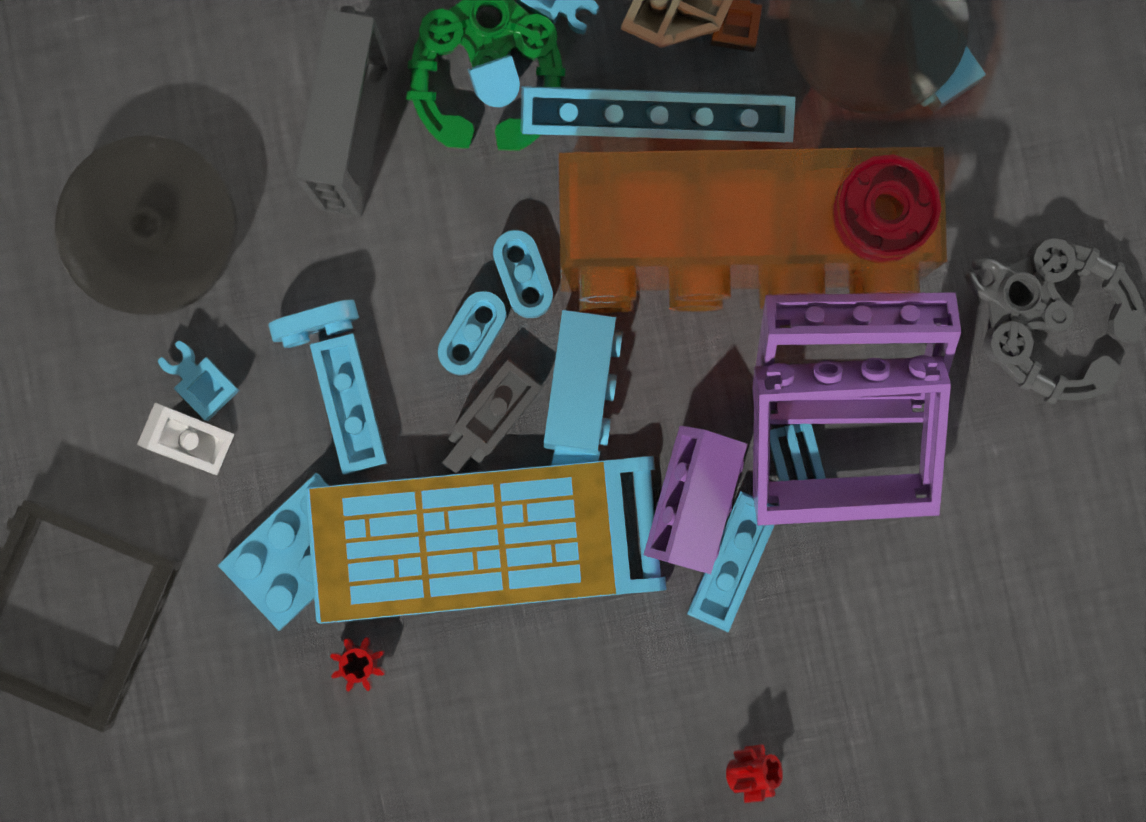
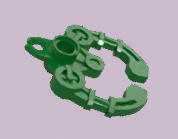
M462 0L449 10L437 9L430 11L422 18L419 37L414 47L412 59L408 60V70H411V89L407 91L406 100L413 102L419 119L438 142L447 148L469 149L474 133L473 123L462 116L442 115L435 104L436 92H428L429 71H437L436 56L452 54L461 45L468 54L471 66L475 67L507 56L515 48L522 58L532 61L537 60L539 67H536V77H544L543 87H561V78H565L566 69L562 68L561 56L556 43L557 33L555 25L548 17L539 14H528L514 0ZM485 7L494 8L501 16V23L495 28H484L476 19L477 12ZM509 118L497 124L494 131L498 151L519 152L536 141L541 134H522L520 131L521 119Z

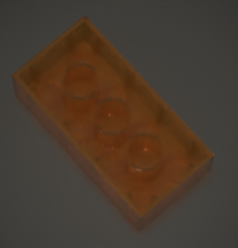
M944 147L559 153L561 292H579V311L598 314L632 311L633 300L637 299L636 291L669 290V310L677 312L723 309V300L731 298V289H759V309L764 310L766 295L826 294V288L849 287V294L920 293V281L947 262ZM894 154L914 160L930 173L939 189L942 210L936 230L922 247L900 261L878 264L857 257L842 244L834 230L831 209L837 189L857 165L873 156ZM885 199L876 200L875 209L880 217L886 220L896 219L897 213L893 203Z

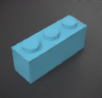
M562 310L544 448L597 455L598 445L608 444L611 419L602 418L604 401L614 400L617 375L608 374L610 357L620 356L623 331L614 330L616 317Z

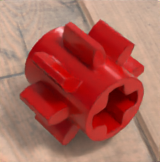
M365 637L361 642V646L356 647L353 641L347 638L344 640V646L347 651L344 654L336 652L330 655L333 660L339 662V670L335 671L331 677L338 678L342 676L348 681L346 684L347 692H350L355 687V684L362 682L363 687L369 691L373 688L369 677L372 674L383 676L386 673L383 668L377 667V659L382 657L385 651L379 650L374 653L369 649L370 637ZM355 652L358 658L367 657L369 664L363 668L364 676L358 670L351 672L348 669L347 664L353 661L351 653Z
M763 744L745 746L743 750L734 751L735 759L730 760L726 768V779L730 789L734 793L744 792L745 803L762 802L767 797H774V789L781 785L783 779V770L779 759L773 754L765 755Z

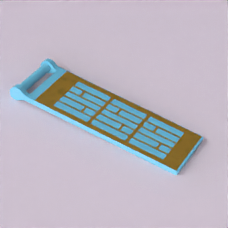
M654 456L307 488L305 497L316 621L322 624L667 590L666 576L661 577L660 560L643 555L655 515L651 470H655ZM633 472L643 569V578L630 580L620 473Z

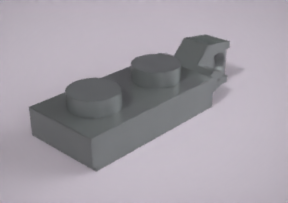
M508 359L453 427L454 431L448 439L456 446L442 462L443 465L454 474H459L471 458L480 464L486 456L489 457L544 388V385L511 359Z

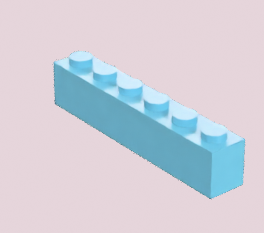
M522 86L520 131L522 134L793 143L796 97L766 94Z

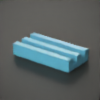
M792 424L770 430V450L778 481H789L778 439L783 436L787 438L797 480H808L795 434L798 432L803 433L814 479H826L812 424Z

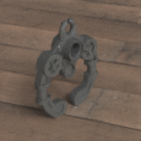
M1058 238L1035 243L1028 251L1027 257L1008 266L990 258L974 259L971 264L973 269L991 270L993 278L989 285H980L976 274L973 272H967L965 276L971 291L987 301L991 328L986 333L983 344L986 356L994 364L1001 365L1007 374L1018 383V387L1023 390L1031 388L1044 396V401L1050 405H1054L1058 400L1077 401L1102 395L1114 388L1123 370L1113 359L1101 355L1086 363L1078 380H1067L1062 375H1057L1051 380L1039 373L1042 364L1035 360L1031 361L1029 358L1034 345L1031 330L1063 331L1071 326L1074 319L1072 308L1057 293L1055 282L1067 279L1074 270L1082 277H1086L1090 272H1093L1103 278L1102 288L1110 291L1116 302V306L1108 320L1109 335L1114 340L1135 344L1146 325L1143 303L1135 284L1124 271L1126 265L1119 261L1112 263L1099 256L1100 250L1094 247L1086 248L1080 245L1068 244L1065 240ZM1012 283L1018 285L1022 293L1021 301L1018 305L1012 303L1009 298L1008 292Z

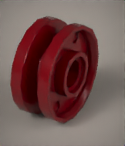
M891 154L873 156L857 165L837 189L831 210L834 230L842 244L857 257L879 264L900 261L922 247L936 230L942 209L939 189L930 173L912 159ZM885 199L893 203L897 213L896 219L886 220L880 217L875 209L876 200Z

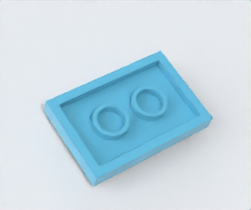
M315 473L218 565L278 631L282 630L314 600L305 491L307 488L330 486L318 473Z

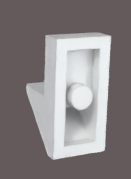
M154 403L137 445L218 475L234 434L177 410Z

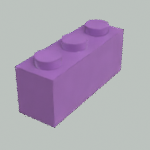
M679 426L644 556L707 574L712 573L714 562L719 555L720 541L726 519L731 512L732 498L738 476L743 469L746 443L704 429Z

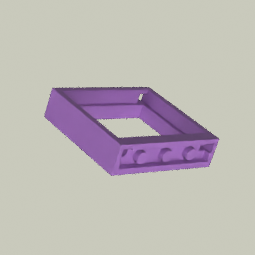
M956 292L766 295L756 366L773 365L777 345L927 343L924 355L930 357L942 356L947 373L949 374L961 334ZM780 325H789L790 328H780ZM753 380V386H752V387H753V401H754V380ZM925 393L772 401L771 410H775L776 414H770V424L923 422L924 412H912V408H922V404L925 403Z
M919 355L913 358H869L862 361L844 362L826 360L808 364L788 365L777 363L771 366H754L753 500L757 525L939 516L951 389L943 357ZM925 393L918 474L769 482L770 413L772 401ZM916 495H925V498H916ZM767 503H778V506L767 507Z

